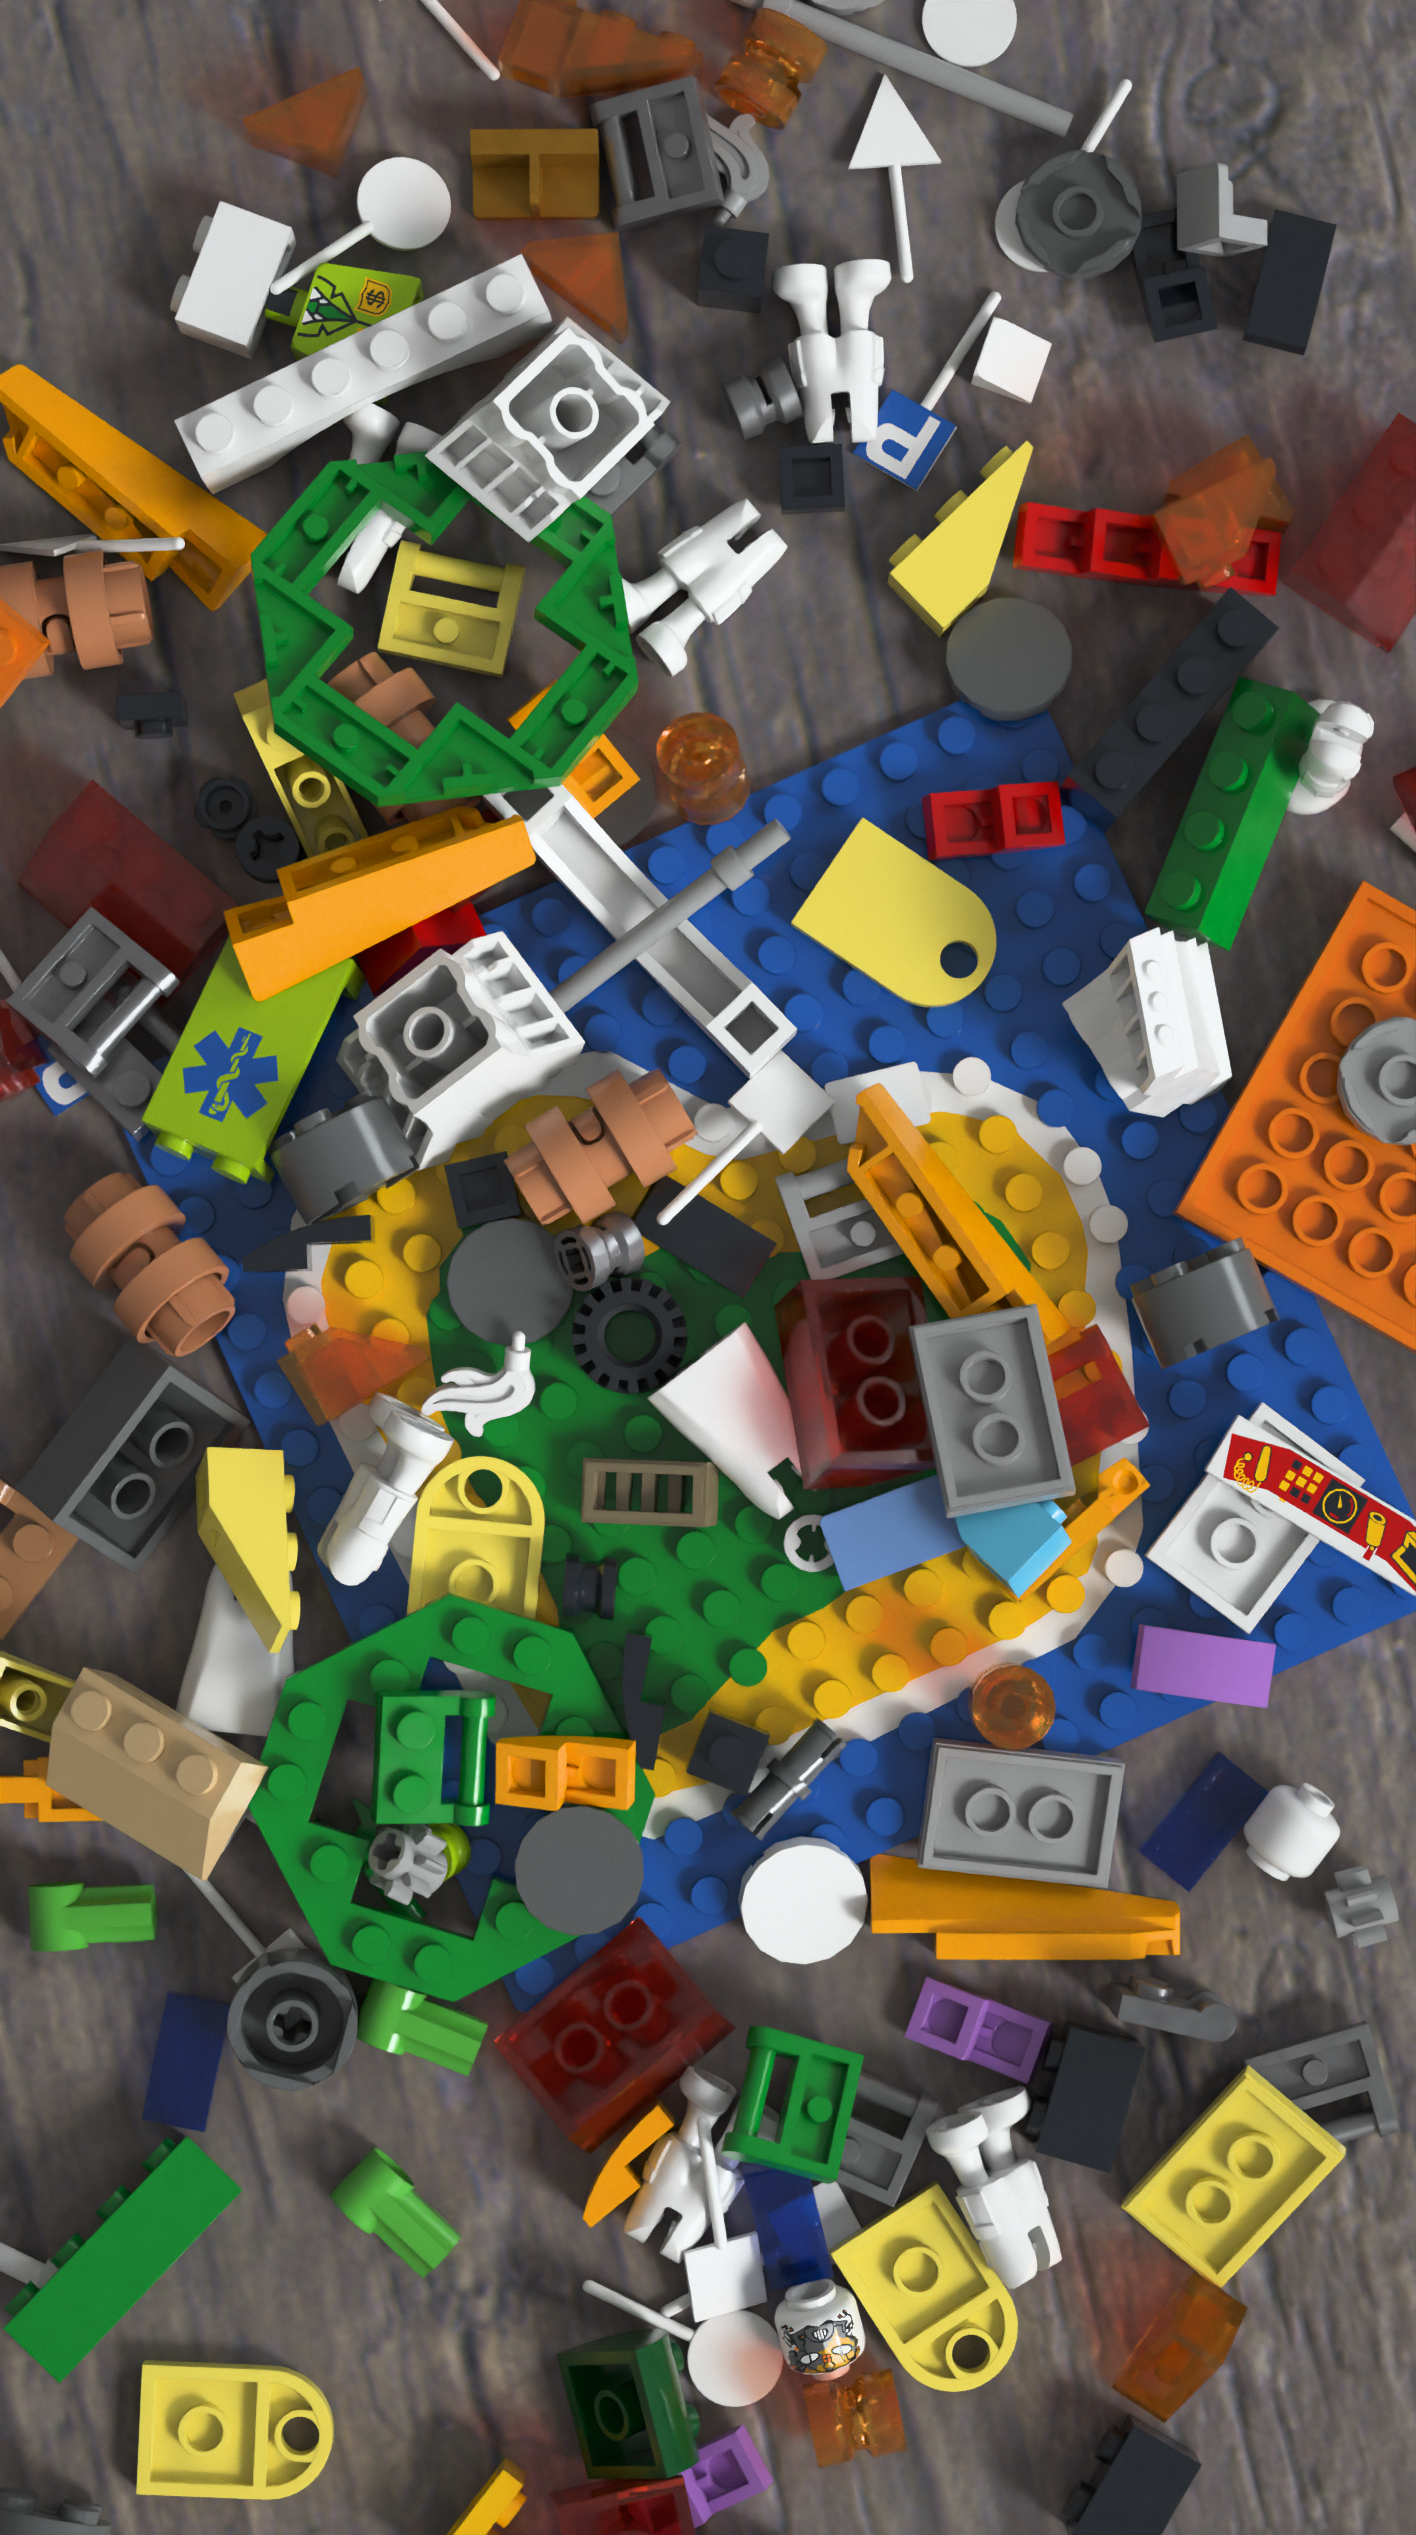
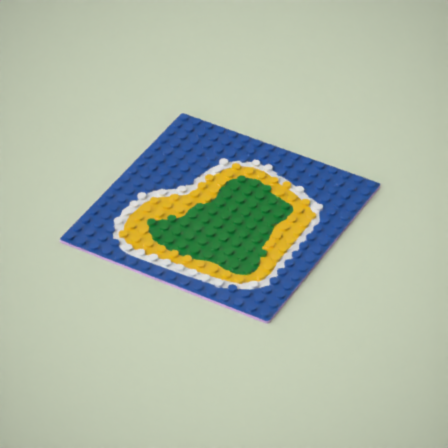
M960 700L622 851L651 883L670 900L712 867L710 860L729 845H733L735 848L739 847L775 818L784 826L791 839L752 869L754 872L753 877L734 891L726 888L687 918V920L736 968L750 979L797 1028L796 1035L781 1050L824 1091L825 1084L828 1082L909 1062L917 1063L931 1118L928 1124L916 1126L917 1130L1070 1324L1071 1329L1047 1345L1046 1351L1076 1491L1073 1496L1051 1500L1063 1512L1078 1498L1088 1508L1095 1501L1097 1475L1124 1457L1144 1476L1150 1486L1022 1603L1019 1601L1015 1603L1002 1589L1003 1583L973 1557L967 1547L941 1555L848 1591L843 1590L834 1563L822 1571L808 1572L792 1564L785 1553L783 1540L786 1530L799 1517L810 1514L825 1516L871 1499L879 1494H884L924 1478L937 1475L932 1448L918 1408L922 1403L908 1329L909 1326L947 1320L950 1317L905 1254L812 1286L774 1179L793 1171L796 1177L848 1158L849 1148L855 1142L847 1144L838 1143L830 1109L784 1155L758 1133L698 1193L701 1197L777 1243L744 1298L729 1291L644 1237L642 1239L645 1253L641 1268L631 1274L620 1277L644 1279L653 1282L655 1285L665 1289L680 1306L687 1325V1347L680 1366L671 1377L688 1364L700 1359L699 1356L733 1329L744 1322L747 1323L770 1361L790 1402L824 1457L830 1480L815 1493L805 1479L795 1473L791 1467L793 1464L786 1458L768 1472L773 1480L777 1479L783 1488L785 1496L795 1508L779 1520L754 1505L738 1486L719 1469L718 1520L714 1526L686 1527L581 1522L583 1458L711 1460L685 1438L646 1399L660 1386L643 1393L623 1394L605 1389L587 1376L575 1357L571 1334L573 1331V1321L576 1312H578L583 1303L582 1301L599 1286L585 1292L574 1289L571 1307L558 1327L536 1342L525 1344V1347L531 1350L529 1369L534 1377L536 1388L530 1404L515 1414L486 1422L483 1425L484 1431L480 1437L473 1436L466 1429V1413L445 1410L436 1411L428 1415V1417L445 1429L444 1432L450 1435L454 1442L445 1458L433 1468L420 1488L414 1493L418 1499L394 1532L388 1543L389 1547L386 1555L382 1559V1564L378 1570L373 1571L365 1581L357 1585L348 1586L335 1579L328 1567L325 1566L318 1556V1544L338 1509L359 1464L365 1462L378 1467L386 1450L387 1437L384 1431L373 1422L368 1413V1405L376 1392L386 1394L422 1412V1405L428 1394L435 1388L447 1384L441 1381L443 1373L454 1368L472 1367L492 1374L497 1373L504 1367L505 1348L507 1346L486 1342L464 1327L450 1303L447 1277L452 1256L465 1237L484 1224L462 1229L458 1228L444 1165L504 1151L508 1152V1156L533 1141L524 1126L525 1124L555 1106H558L567 1122L594 1106L585 1088L619 1069L627 1084H630L651 1070L659 1068L689 1116L698 1134L694 1135L693 1139L669 1152L678 1169L667 1175L685 1187L749 1125L727 1102L750 1079L635 960L631 961L564 1013L585 1041L575 1065L551 1071L542 1091L532 1093L525 1099L522 1098L496 1118L493 1124L485 1129L482 1137L456 1144L449 1162L417 1170L388 1189L384 1186L369 1195V1199L326 1219L372 1215L375 1219V1243L312 1245V1271L246 1273L243 1271L242 1258L278 1236L307 1226L277 1172L268 1150L263 1160L275 1172L270 1184L252 1176H249L246 1184H242L211 1169L214 1160L193 1152L188 1161L163 1151L154 1144L157 1136L151 1130L137 1142L123 1128L148 1186L159 1185L185 1215L186 1222L178 1236L179 1240L184 1242L196 1237L205 1239L229 1268V1276L224 1286L235 1298V1313L228 1324L216 1335V1339L265 1449L283 1450L284 1474L293 1475L295 1482L294 1514L352 1642L390 1622L393 1623L407 1616L416 1512L422 1492L433 1476L445 1466L460 1459L476 1456H488L507 1461L523 1471L536 1486L545 1512L536 1620L572 1631L627 1740L631 1739L626 1723L622 1685L627 1631L653 1636L641 1699L666 1703L654 1771L643 1769L656 1795L639 1844L643 1850L644 1880L638 1900L619 1923L598 1934L581 1935L501 1977L513 2005L521 2012L532 2011L740 1917L738 1897L742 1877L750 1865L753 1867L756 1861L764 1856L763 1851L776 1842L800 1836L825 1839L838 1846L840 1851L847 1854L857 1864L919 1836L933 1738L1096 1756L1216 1702L1130 1688L1139 1624L1276 1644L1272 1676L1416 1611V1597L1320 1540L1251 1633L1247 1634L1144 1556L1207 1473L1204 1471V1468L1235 1416L1240 1415L1248 1419L1260 1402L1265 1403L1365 1479L1360 1488L1415 1521L1416 1519L1316 1298L1307 1291L1257 1263L1281 1319L1163 1370L1159 1366L1131 1301V1298L1134 1296L1129 1286L1177 1263L1189 1261L1205 1254L1207 1251L1223 1244L1172 1213L1223 1125L1230 1109L1220 1090L1218 1093L1192 1105L1183 1103L1163 1118L1129 1111L1123 1100L1109 1083L1103 1068L1090 1047L1077 1032L1068 1012L1062 1004L1107 970L1129 939L1148 932L1147 926L1104 832L1060 796L1065 845L997 855L930 861L928 859L922 797L929 793L987 790L997 785L1058 781L1059 788L1061 787L1066 777L1074 769V766L1048 709L1041 714L1021 721H1000L980 715V710L971 707L967 702L965 705ZM862 817L970 889L982 900L990 912L997 938L994 961L984 981L966 998L942 1007H921L907 1003L790 925ZM555 881L478 916L486 935L500 931L504 932L548 993L616 941L559 881ZM953 943L942 950L940 964L944 972L949 976L965 978L975 971L977 958L974 951L968 945ZM365 980L356 1001L343 995L340 996L273 1140L295 1130L294 1124L322 1109L328 1108L332 1114L345 1108L344 1102L360 1093L337 1063L336 1058L344 1038L359 1028L353 1016L377 998L374 997L367 980ZM166 1055L151 1062V1064L163 1074L171 1056ZM635 1172L607 1188L616 1206L584 1225L590 1227L595 1219L614 1211L622 1212L631 1218L651 1185L644 1188ZM514 1180L522 1215L510 1218L537 1223L555 1237L567 1229L583 1225L575 1210H572L554 1222L542 1226ZM856 1183L805 1200L804 1203L809 1217L813 1218L866 1198ZM608 1276L606 1282H612L620 1278ZM624 1311L615 1315L608 1322L604 1333L605 1344L609 1352L617 1359L628 1362L637 1361L644 1358L653 1348L655 1329L652 1322L642 1313ZM477 1470L466 1481V1496L471 1503L478 1507H490L501 1497V1480L490 1470ZM606 1472L605 1509H616L617 1472ZM633 1473L632 1510H641L642 1473ZM659 1474L658 1510L668 1511L669 1474ZM686 1475L685 1511H692L693 1475ZM810 1524L800 1528L796 1533L801 1540V1544L795 1551L803 1560L808 1561L809 1555L812 1554L814 1561H819L828 1554L823 1544L825 1537L819 1525H817L815 1532L811 1531ZM567 1553L580 1554L586 1561L597 1562L604 1556L618 1557L614 1620L600 1619L595 1612L583 1611L576 1617L562 1616ZM429 1657L419 1691L476 1690L491 1692L496 1695L495 1716L488 1718L484 1800L490 1802L489 1823L483 1826L458 1825L468 1837L471 1847V1860L463 1871L456 1874V1877L477 1922L491 1877L495 1876L516 1883L515 1861L522 1839L541 1817L553 1812L550 1810L495 1804L496 1742L500 1738L537 1736L550 1694ZM709 1708L767 1730L770 1733V1738L747 1796L686 1773L687 1764ZM460 1715L445 1716L441 1798H458L463 1716ZM818 1718L834 1731L838 1738H841L847 1746L833 1758L808 1786L812 1791L804 1801L798 1797L769 1829L764 1839L760 1841L731 1812L737 1809L768 1775L770 1771L766 1766L775 1757L780 1761L813 1725V1721ZM564 1803L562 1806H573V1805L582 1806V1805H581V1804H573V1803Z

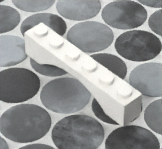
M520 254L174 420L201 479L213 495L269 468L288 452L315 434L377 400L439 374L470 364L498 358L548 334L554 328L548 307L523 255Z
M562 784L558 787L482 795L485 805L500 820L510 818L513 814L522 815L536 858L615 940H618L668 901ZM687 919L634 959L749 1079L796 1035L797 1028Z

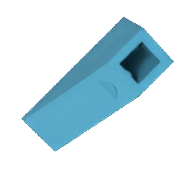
M921 1403L918 1408L930 1442L923 1403ZM1052 1500L954 1517L961 1539L973 1557L1018 1598L1072 1543L1061 1525L1067 1518V1515Z

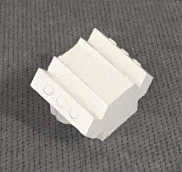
M567 316L545 335L532 351L515 364L504 376L505 378L485 398L477 402L459 419L452 429L435 442L425 454V457L529 543L555 521L572 503L581 499L655 425L653 422L663 414L670 401Z
M1159 927L1129 939L1107 970L1062 1003L1077 1032L1090 1047L1103 1068L1109 1083L1123 1100L1129 1111L1163 1118L1183 1103L1192 1105L1218 1093L1232 1077L1207 942L1197 946L1196 938L1180 942L1174 940L1173 930L1161 935Z
M500 931L472 939L452 955L440 948L353 1016L359 1028L344 1038L336 1061L360 1093L378 1086L415 1155L414 1157L420 1166L419 1171L449 1162L456 1144L482 1137L485 1129L493 1124L496 1118L522 1098L525 1099L532 1093L542 1091L551 1071L577 1063L585 1041L504 932Z

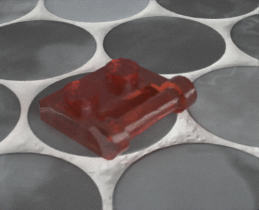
M1097 1324L1079 1332L1081 1339L1048 1355L1053 1382L1090 1362H1093L1101 1379L1057 1401L1071 1467L1149 1427L1137 1400L1113 1356L1106 1338Z

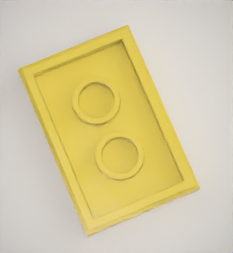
M1247 2064L1123 2198L1121 2207L1216 2289L1220 2290L1345 2157L1346 2148Z

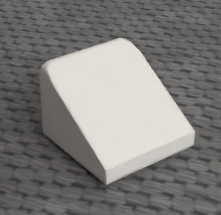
M994 316L971 384L1031 405L1052 343L1007 320Z

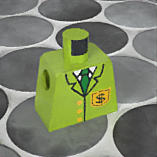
M319 263L309 291L291 286L278 295L270 292L265 309V318L296 328L291 350L294 358L299 361L422 302L424 291L421 279L413 276ZM390 395L375 401V403L386 406Z

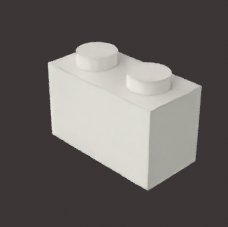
M222 201L219 202L214 218L205 215L199 225L193 244V252L199 253L191 277L184 274L180 277L171 300L170 310L177 313L175 321L180 332L252 360L268 319L265 318V309L270 294V286L285 275L297 243L292 227Z

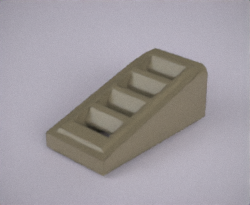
M583 1458L581 1522L686 1527L714 1526L718 1520L719 1468L712 1461ZM606 1472H617L616 1509H605ZM633 1473H642L641 1510H632ZM659 1474H669L668 1511L658 1510ZM686 1475H693L692 1511H685Z

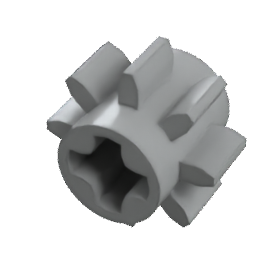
M405 1824L403 1831L388 1826L375 1838L369 1850L368 1862L371 1870L374 1872L369 1879L370 1883L383 1889L385 1896L403 1905L410 1903L413 1892L429 1898L431 1893L436 1891L443 1883L447 1873V1859L444 1853L441 1852L447 1845L446 1841L431 1834V1829L422 1824Z
M1364 1865L1334 1873L1338 1888L1324 1891L1323 1899L1335 1937L1340 1938L1351 1935L1354 1946L1357 1945L1358 1948L1388 1940L1383 1925L1399 1921V1915L1387 1876L1384 1874L1370 1878L1368 1868H1364Z

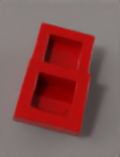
M1058 781L997 785L987 790L929 793L922 797L929 861L997 855L1065 845Z

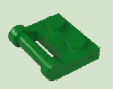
M476 1690L377 1691L371 1819L376 1824L454 1823L463 1826H483L489 1823L490 1802L484 1800L488 1718L495 1716L496 1695L491 1692ZM446 1715L463 1716L458 1798H441Z
M750 2026L745 2047L750 2050L733 2130L732 2132L725 2133L721 2154L733 2160L761 2164L827 2184L837 2181L864 2055L764 2026ZM775 2057H782L792 2060L775 2139L772 2142L758 2138V2132Z

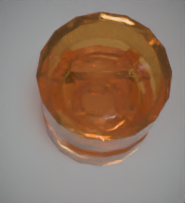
M760 8L755 13L741 38V45L745 51L744 54L731 55L714 85V90L721 99L741 114L752 115L757 123L766 127L783 130L802 100V94L798 89L799 84L812 82L827 56L829 48L813 31L798 21L775 10Z
M691 712L676 718L664 729L657 742V760L674 809L684 819L699 825H716L731 819L743 808L750 791V778L734 728L722 717L709 712Z
M1009 1661L992 1664L977 1675L969 1688L967 1697L969 1719L977 1731L997 1747L1011 1750L1030 1747L1041 1740L1053 1724L1056 1711L1053 1691L1041 1675L1023 1664Z
M891 2367L857 2373L852 2385L847 2386L838 2378L803 2384L819 2469L854 2462L860 2450H866L872 2458L908 2451Z

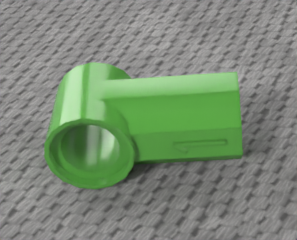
M69 1881L28 1885L31 1951L78 1950L87 1948L88 1943L139 1942L155 1940L157 1938V1898L154 1883L86 1887L85 1882Z
M372 1978L358 2012L356 2038L394 2054L404 2055L406 2051L468 2076L489 2023L455 2008L428 1999V1994Z
M373 2147L329 2194L330 2198L356 2226L368 2234L374 2232L407 2265L424 2278L450 2253L462 2235L414 2190L416 2186L412 2179L392 2158L379 2148Z

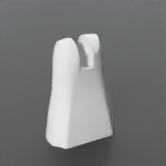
M744 1322L699 1356L700 1359L688 1364L646 1399L685 1438L731 1479L754 1505L779 1520L795 1508L785 1496L783 1488L777 1479L773 1480L768 1474L770 1470L788 1458L793 1464L791 1467L795 1473L805 1479L815 1493L830 1480V1476L820 1449L790 1402L770 1361L747 1323Z
M215 1563L207 1584L195 1640L183 1676L175 1711L208 1731L267 1736L285 1677L294 1673L293 1630H289L279 1653H269ZM289 1571L290 1591H293L292 1576Z

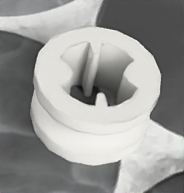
M816 1514L803 1515L794 1520L786 1530L783 1540L785 1553L790 1562L801 1570L808 1572L822 1571L834 1563L826 1540L823 1544L828 1554L819 1561H814L812 1554L809 1555L808 1561H805L795 1551L801 1544V1540L796 1533L800 1528L810 1524L811 1531L815 1532L817 1525L820 1526L819 1521L823 1516Z

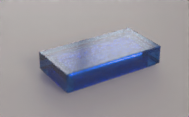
M1217 1751L1139 1847L1138 1851L1190 1892L1269 1792L1222 1753Z
M175 1991L167 1993L142 2120L201 2132L206 2131L227 2032L229 2002Z
M757 2163L743 2165V2177L771 2291L834 2277L812 2180Z

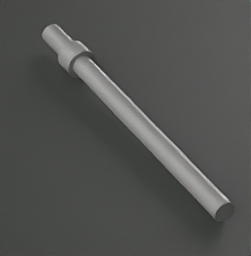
M729 0L760 13L758 20L780 29L785 24L1063 138H1065L1074 116L1071 112L800 1Z
M775 818L739 847L735 848L733 845H729L710 860L712 867L549 992L563 1013L726 888L734 891L753 877L754 872L752 869L791 839L787 830Z

